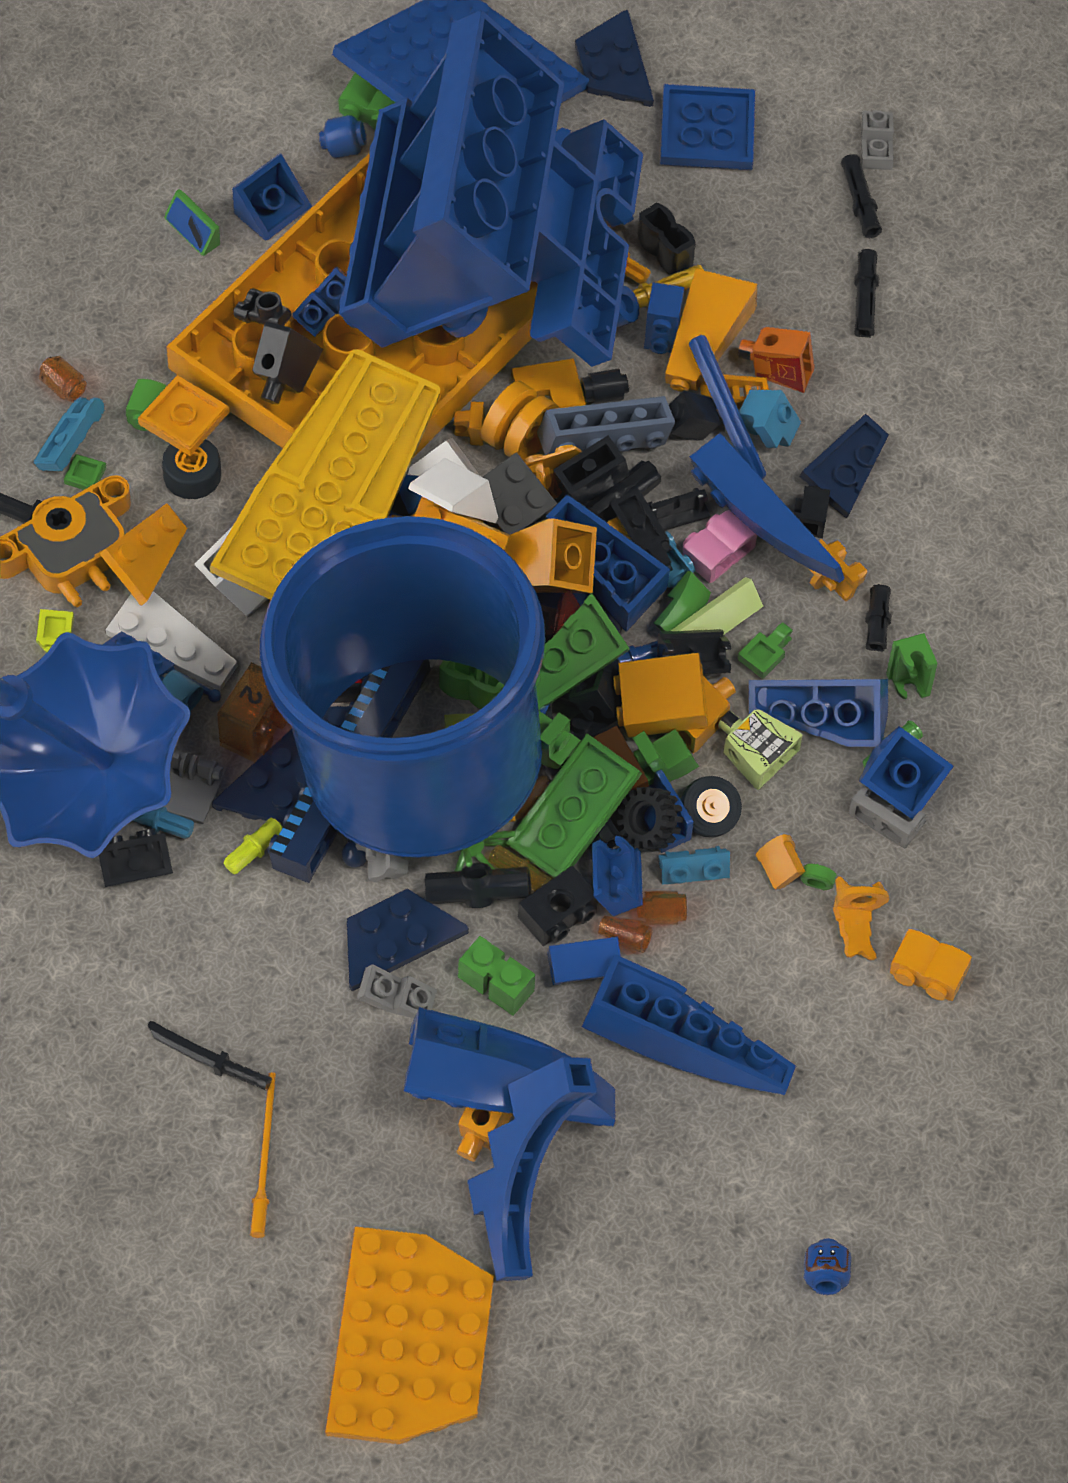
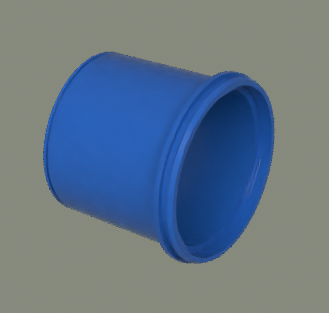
M413 516L389 517L352 526L323 540L299 559L284 576L268 605L261 630L260 661L268 693L281 715L292 726L310 795L324 818L345 837L373 851L401 857H431L456 852L488 838L505 826L527 801L537 781L542 759L536 680L544 658L545 625L537 594L528 577L514 559L497 544L472 529L441 519ZM430 659L458 662L479 669L504 684L499 694L472 716L445 729L418 736L384 738L360 735L335 727L322 719L332 703L348 687L361 678L381 668L412 660Z

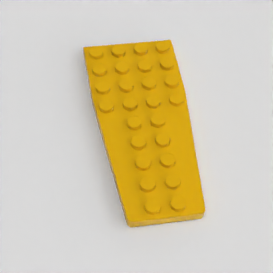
M359 349L352 350L254 488L212 561L210 572L271 600L282 579L295 563L323 540L352 526L387 518L438 402L440 387L431 381Z

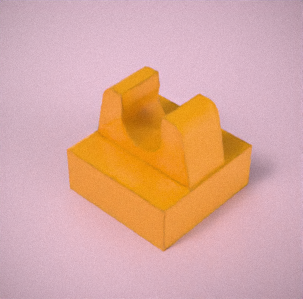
M471 402L470 410L456 411L454 414L455 435L470 437V445L483 446L484 443L481 439V428L485 419L484 402Z

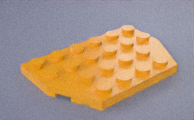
M355 1226L325 1431L326 1436L402 1444L411 1441L412 1438L433 1431L437 1432L446 1429L450 1425L477 1418L494 1276L426 1234Z

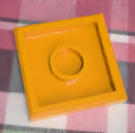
M177 375L138 417V425L191 456L230 413L229 406Z

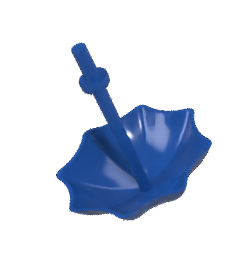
M65 632L57 638L49 651L29 669L17 676L7 675L0 678V811L11 846L23 847L40 843L58 844L72 848L86 857L95 858L103 852L111 839L132 820L147 812L162 808L169 803L171 798V761L178 738L187 725L191 712L188 706L174 697L161 681L154 666L151 647L146 641L109 646L92 643L73 633Z

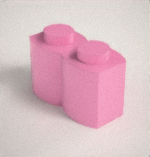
M727 510L720 515L715 514L707 522L705 529L698 533H691L684 540L682 556L686 554L693 562L695 571L706 581L712 583L733 564H736L754 549L757 535L730 510Z

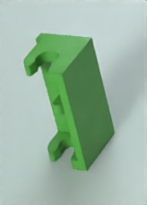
M925 633L893 641L886 675L888 680L892 679L899 696L903 699H907V691L904 690V685L908 683L916 686V691L921 698L931 694L938 663Z

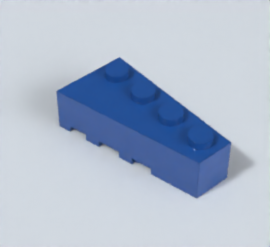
M567 494L546 515V519L554 518L597 527L593 593L627 632L667 589L670 569Z

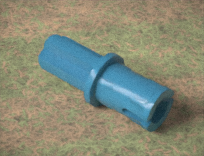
M166 807L147 812L132 820L148 827L156 828L157 833L161 830L183 839L190 837L194 828L192 820L167 812Z

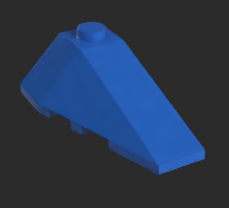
M888 679L749 680V714L754 710H761L790 727L847 747H876L883 741L887 722Z

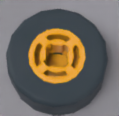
M205 439L191 456L171 444L168 445L163 453V478L166 487L174 495L183 499H199L208 496L219 485L221 481V458L218 449L209 440Z

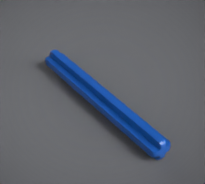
M705 335L694 337L689 342V346L731 442L743 459L764 479L766 471Z

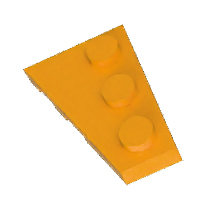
M166 503L107 547L100 555L142 606L150 598L188 528L168 503Z

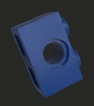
M653 282L647 311L644 349H650L657 354L671 353L681 321L684 287Z

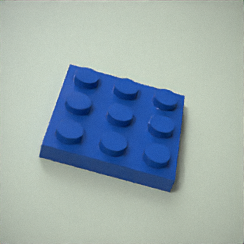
M664 84L660 165L752 170L755 89Z

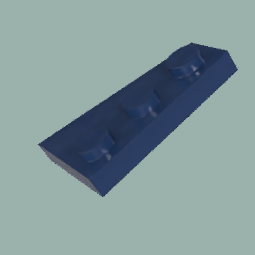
M865 413L801 472L800 478L809 486L814 485L830 490L829 504L845 518H848L889 434Z

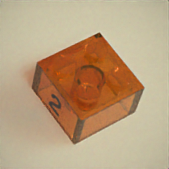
M251 662L217 713L220 746L255 763L261 753L265 754L271 748L274 741L273 734L277 728L283 729L287 721L276 708L268 693L262 667Z

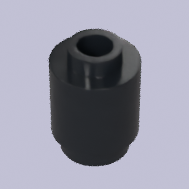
M618 368L588 373L587 377L580 379L586 403L600 404L624 400V393H629L627 375L621 374Z

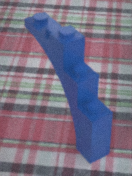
M562 1057L508 1084L514 1120L488 1132L494 1168L467 1180L474 1215H484L496 1281H517L533 1277L529 1249V1219L534 1186L548 1146L564 1120L581 1103L597 1093L590 1058Z

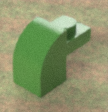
M539 711L542 745L541 764L552 769H558L579 745L581 740L570 733V720L560 712L552 720Z
M676 729L653 743L645 731L633 737L639 748L634 751L633 755L647 777L649 786L654 783L655 772L662 769L669 782L699 767Z

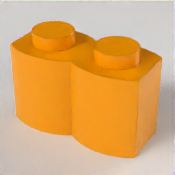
M908 929L891 962L890 973L902 985L912 986L914 984L925 989L926 993L936 1000L942 1001L947 999L953 1001L970 968L972 956L954 946L940 943L925 933Z

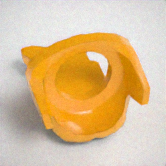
M838 876L835 880L837 895L833 911L836 920L839 922L840 935L844 940V953L850 958L855 955H862L869 960H875L877 958L876 953L870 942V936L872 935L870 927L872 911L889 902V893L884 889L881 882L873 884L872 887H856L849 885L842 877Z

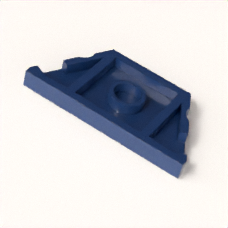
M623 10L575 40V49L582 74L589 79L587 83L588 93L599 96L606 95L621 101H626L627 98L644 102L643 106H653V95L628 10Z
M292 728L212 801V807L215 810L222 811L224 809L242 814V817L253 820L262 819L267 821L272 817L282 827L284 826L285 815L291 807L294 808L296 806L301 787L306 781Z
M405 889L347 918L350 990L354 991L360 988L366 967L375 965L390 973L469 934V928L465 923L432 903L426 902L424 898L409 889Z

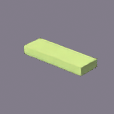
M743 578L671 631L722 629L724 634H726L763 607L752 579Z

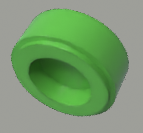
M805 864L803 866L805 872L801 875L800 879L805 885L821 890L833 888L837 876L833 870L818 864Z

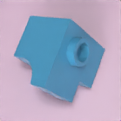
M749 390L739 410L749 433L759 435L766 448H777L778 445L790 446L801 424L799 417L782 390Z

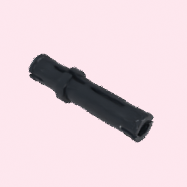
M857 154L847 155L841 160V166L843 167L854 202L852 207L853 213L859 219L863 236L865 238L877 237L882 232V227L876 214L878 206L875 199L871 197L862 169L861 159Z
M862 249L861 252H858V271L854 277V284L857 287L854 334L857 337L871 338V335L874 336L875 293L879 285V276L876 271L878 253L872 249Z

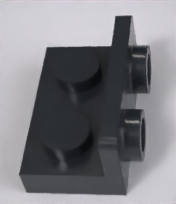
M156 828L137 831L136 839L123 841L122 835L114 836L103 852L98 855L104 886L109 887L172 874L165 833L157 834Z

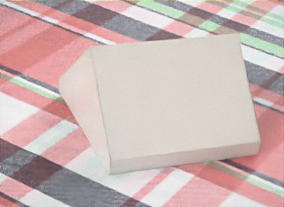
M453 438L440 444L409 467L408 471L409 475L420 476L446 458L479 475Z
M446 458L413 480L409 485V490L451 512L496 523L498 519L489 481Z

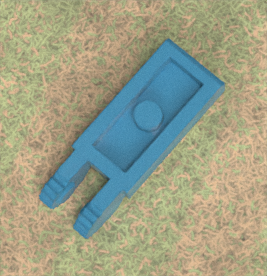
M79 397L74 400V403L63 414L34 459V464L39 470L63 471L70 463L72 455L79 444L86 438L93 422L99 421L102 417L101 415L104 414L105 403H103L101 398H92L89 401L87 398Z

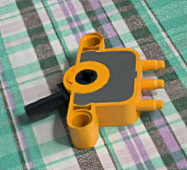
M112 475L70 498L66 496H53L43 501L37 499L33 506L0 493V514L23 523L21 526L0 537V559L9 558L7 560H0V578L8 579L29 568L47 591L55 594L62 593L74 607H80L83 602L75 588L90 579L102 591H108L111 585L103 572L110 567L101 557L100 553L125 535L124 529L117 518L125 514L131 507L128 481L124 477Z

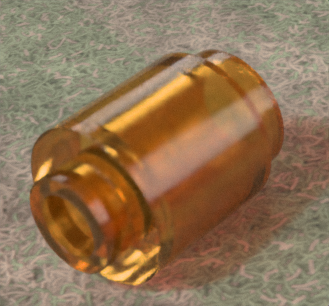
M62 356L49 357L40 366V381L61 399L73 402L84 393L87 383L84 381L83 375Z
M677 890L644 891L643 905L637 907V918H644V925H678V921H686L687 919L686 894H678Z

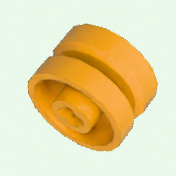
M515 381L503 390L490 407L481 428V439L496 450L504 448V454L508 458L517 452L525 462L527 457L536 455L542 448L537 430L545 411L557 409L559 406L545 396L536 397L535 390L524 382Z

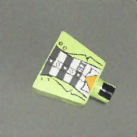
M754 710L744 720L740 719L732 711H728L718 724V727L728 734L725 739L723 753L757 790L800 751L803 735L761 710Z

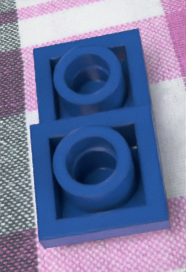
M335 267L319 287L312 291L291 315L314 337L324 329L326 322L331 317L339 314V301L344 291L347 276L339 267Z

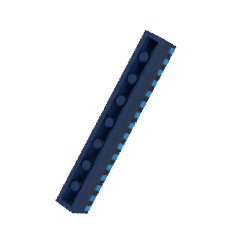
M429 659L397 663L376 670L371 675L368 674L362 682L359 697L356 701H351L345 714V721L340 729L360 735L392 738L431 670ZM305 781L301 787L296 806L294 808L291 807L285 815L284 826L279 835L272 837L268 846V854H270L272 869L310 883L339 831L318 810Z

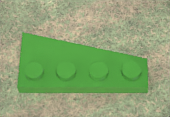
M592 593L586 598L582 606L568 618L554 637L545 644L544 658L536 680L539 711L630 650Z

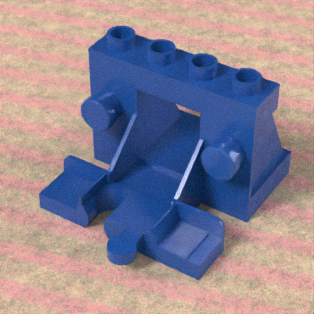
M482 10L452 23L447 52L414 102L409 98H405L379 110L374 139L369 150L370 159L364 189L360 195V210L354 240L350 246V260L344 291L339 301V315L343 317L349 326L360 330L381 348L440 325L450 335L461 338L473 333L481 325L486 317L489 306L528 292L531 281L538 282L530 329L531 337L538 342L556 337L593 367L612 360L617 327L633 323L639 316V304L635 294L630 288L623 286L629 244L609 226L615 227L623 224L634 215L643 153L605 119L570 133L560 146L555 141L564 83Z

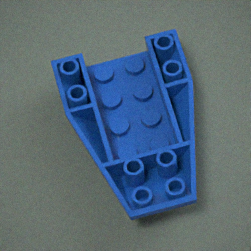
M419 1007L410 1028L409 1045H413L405 1075L404 1092H408L419 1099L432 1098L445 1101L448 1105L455 1108L469 1107L513 1114L508 1084L562 1057L570 1056L538 1040L504 1028ZM593 1071L597 1093L581 1103L565 1120L589 1123L595 1126L605 1125L614 1127L615 1088Z

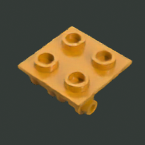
M563 445L556 448L554 453L545 456L541 454L529 456L525 459V463L553 499L562 494V491L557 484L553 469L576 456L582 450L573 445Z

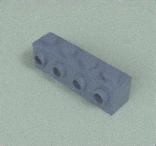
M661 396L548 409L542 418L537 435L545 455L554 453L556 448L563 445H573L584 451L607 435H609L619 451L624 452L633 448H656L665 445L675 420L666 397Z

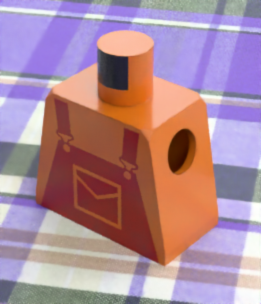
M764 327L756 342L742 339L739 345L738 357L754 362L756 377L767 378V381L802 393L805 392L814 371L810 332Z

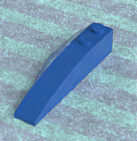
M721 433L689 456L694 467L691 470L693 477L701 486L707 484L712 489L710 494L721 508L727 506L756 535L798 563L838 583L845 579L840 564Z
M617 954L613 955L582 1024V1028L643 1056L689 1073L740 1087L785 1095L796 1065L762 1041L757 1040L754 1042L742 1032L743 1028L732 1020L728 1024L712 1013L715 1008L705 1001H702L701 1004L686 994L687 989L678 982Z

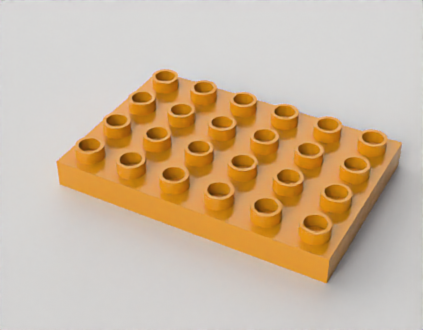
M370 153L166 346L168 369L228 405L231 413L281 448L288 442L347 356L354 349L364 351L431 381L440 387L438 402L416 450L415 457L454 418L455 412L461 411L532 339L530 329L538 282L533 281L530 283L528 292L489 306L486 317L481 325L473 333L461 338L450 335L440 325L381 348L360 330L349 326L339 314L331 317L326 322L324 329L316 337L291 316L284 326L294 329L323 348V351L302 392L295 393L284 390L279 405L269 403L260 398L266 381L253 373V365L264 325L253 321L246 323L234 317V309L239 302L245 300L248 291L255 288L262 292L277 293L281 297L282 305L289 308L292 315L335 267H339L347 275L350 246L354 240L360 210V195L364 189Z

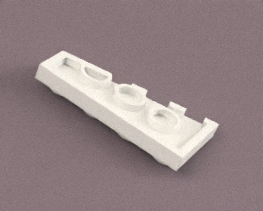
M154 591L148 601L142 606L130 594L106 628V635L111 638L122 631L134 637L137 641H146L153 651L160 653L163 657L173 662L176 670L220 692L238 667L237 661Z

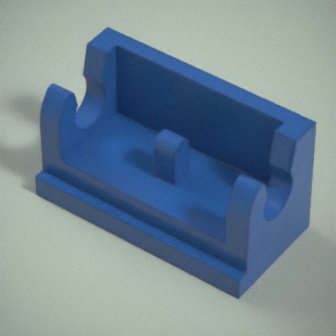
M615 836V843L619 846L616 849L609 848L601 840L592 843L594 897L612 916L643 905L641 851L638 848L634 849L620 836Z
M618 937L549 946L547 957L553 986L566 982L603 978L613 955L621 956Z

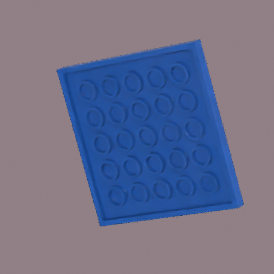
M422 0L334 45L332 54L394 102L409 98L414 102L447 52L452 23L482 10L564 83L561 103L586 90L587 83L589 82V79L576 68L570 66L555 55L554 52L548 50L481 0Z

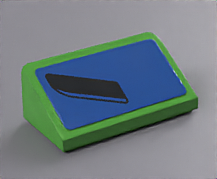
M177 190L164 219L204 256L220 245L219 226L182 190Z

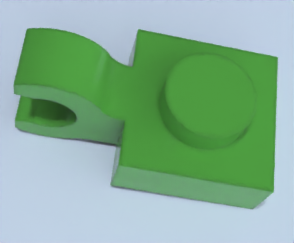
M782 622L768 638L759 632L738 653V660L760 678L764 679L785 658L783 648L792 640L789 635L793 630Z

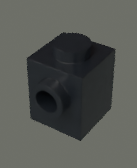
M683 390L668 404L675 420L671 430L673 435L700 441L704 440L720 425L717 408L712 397Z

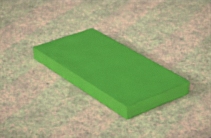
M586 734L516 828L515 837L509 838L506 844L548 875L555 878L577 863L640 778L642 772L592 736Z

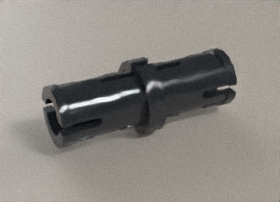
M877 584L873 585L872 588L870 587L869 611L865 614V622L868 624L867 650L883 652L884 649H887V629L891 624L892 616L889 612L891 589L886 585Z

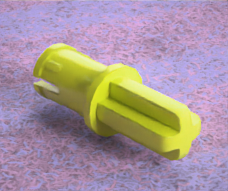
M271 817L253 834H247L243 837L244 842L225 858V867L232 874H237L257 856L259 858L265 855L264 851L268 848L272 837L279 835L282 825Z

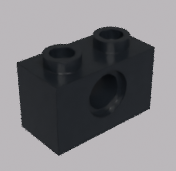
M572 865L520 901L518 904V918L544 947L551 941L557 943L564 939L570 931L569 928L576 923L584 924L591 920L597 912L598 900L594 897L591 885ZM556 906H563L568 910L564 912L555 911L553 908Z

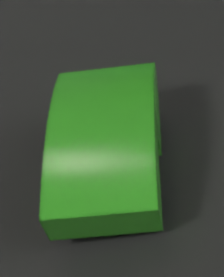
M687 571L668 594L672 601L654 624L662 632L671 631L706 606L711 592L691 571Z

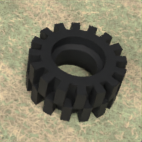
M638 787L636 788L637 791L631 790L628 793L630 798H624L621 802L625 805V809H618V814L623 815L622 820H617L618 826H624V829L619 831L621 836L628 837L626 841L636 848L659 850V848L664 849L668 847L667 843H673L676 840L672 834H680L681 828L676 827L677 822L683 823V817L677 816V813L682 811L681 805H674L678 799L676 796L670 795L671 792L660 788ZM652 805L656 812V822L652 830L647 831L644 824V816L648 807Z

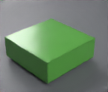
M75 454L65 475L64 484L85 490L101 481L106 470V463Z

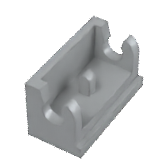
M865 785L851 799L849 809L851 816L904 849L907 848L926 822V819H924L925 813L919 811L912 820Z

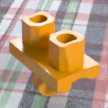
M820 539L818 541L840 564L845 579L838 583L809 569L814 574L810 584L814 589L826 586L829 591L835 590L846 602L854 596L856 588L864 582L867 569L860 562H854L848 566L844 562L847 554L846 549L838 540L826 544Z

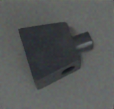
M265 322L253 365V373L266 381L260 398L269 403L279 405L284 390L295 393L302 392L323 348L290 327Z

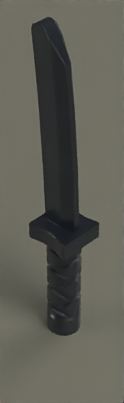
M154 1021L148 1023V1028L154 1039L213 1068L216 1075L221 1077L223 1073H227L251 1085H256L263 1090L269 1088L272 1081L271 1077L232 1062L229 1059L228 1053L222 1051L220 1055L177 1035Z

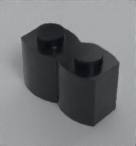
M656 202L639 213L637 233L641 246L649 253L657 256L660 266L671 275L692 267L696 244L692 233L686 227L676 223L672 212L660 203Z

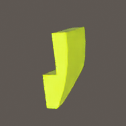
M40 609L36 642L46 653L61 634L65 632L72 633L74 613Z

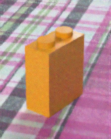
M699 653L618 663L619 675L614 676V687L616 695H621L622 706L616 708L619 727H625L628 738L635 737L643 731L647 735L668 733L674 729L683 731L708 727L703 669Z

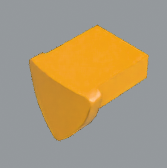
M787 834L773 838L755 854L758 861L762 863L774 889L786 887L805 872L795 851V843L792 837Z

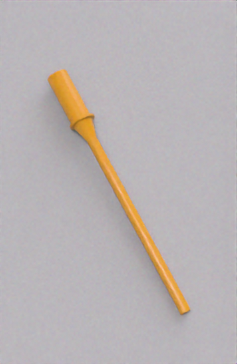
M274 1072L269 1073L272 1081L267 1089L259 1185L257 1193L252 1199L253 1211L250 1235L254 1238H263L265 1236L267 1205L270 1203L269 1199H267L265 1187L276 1073Z

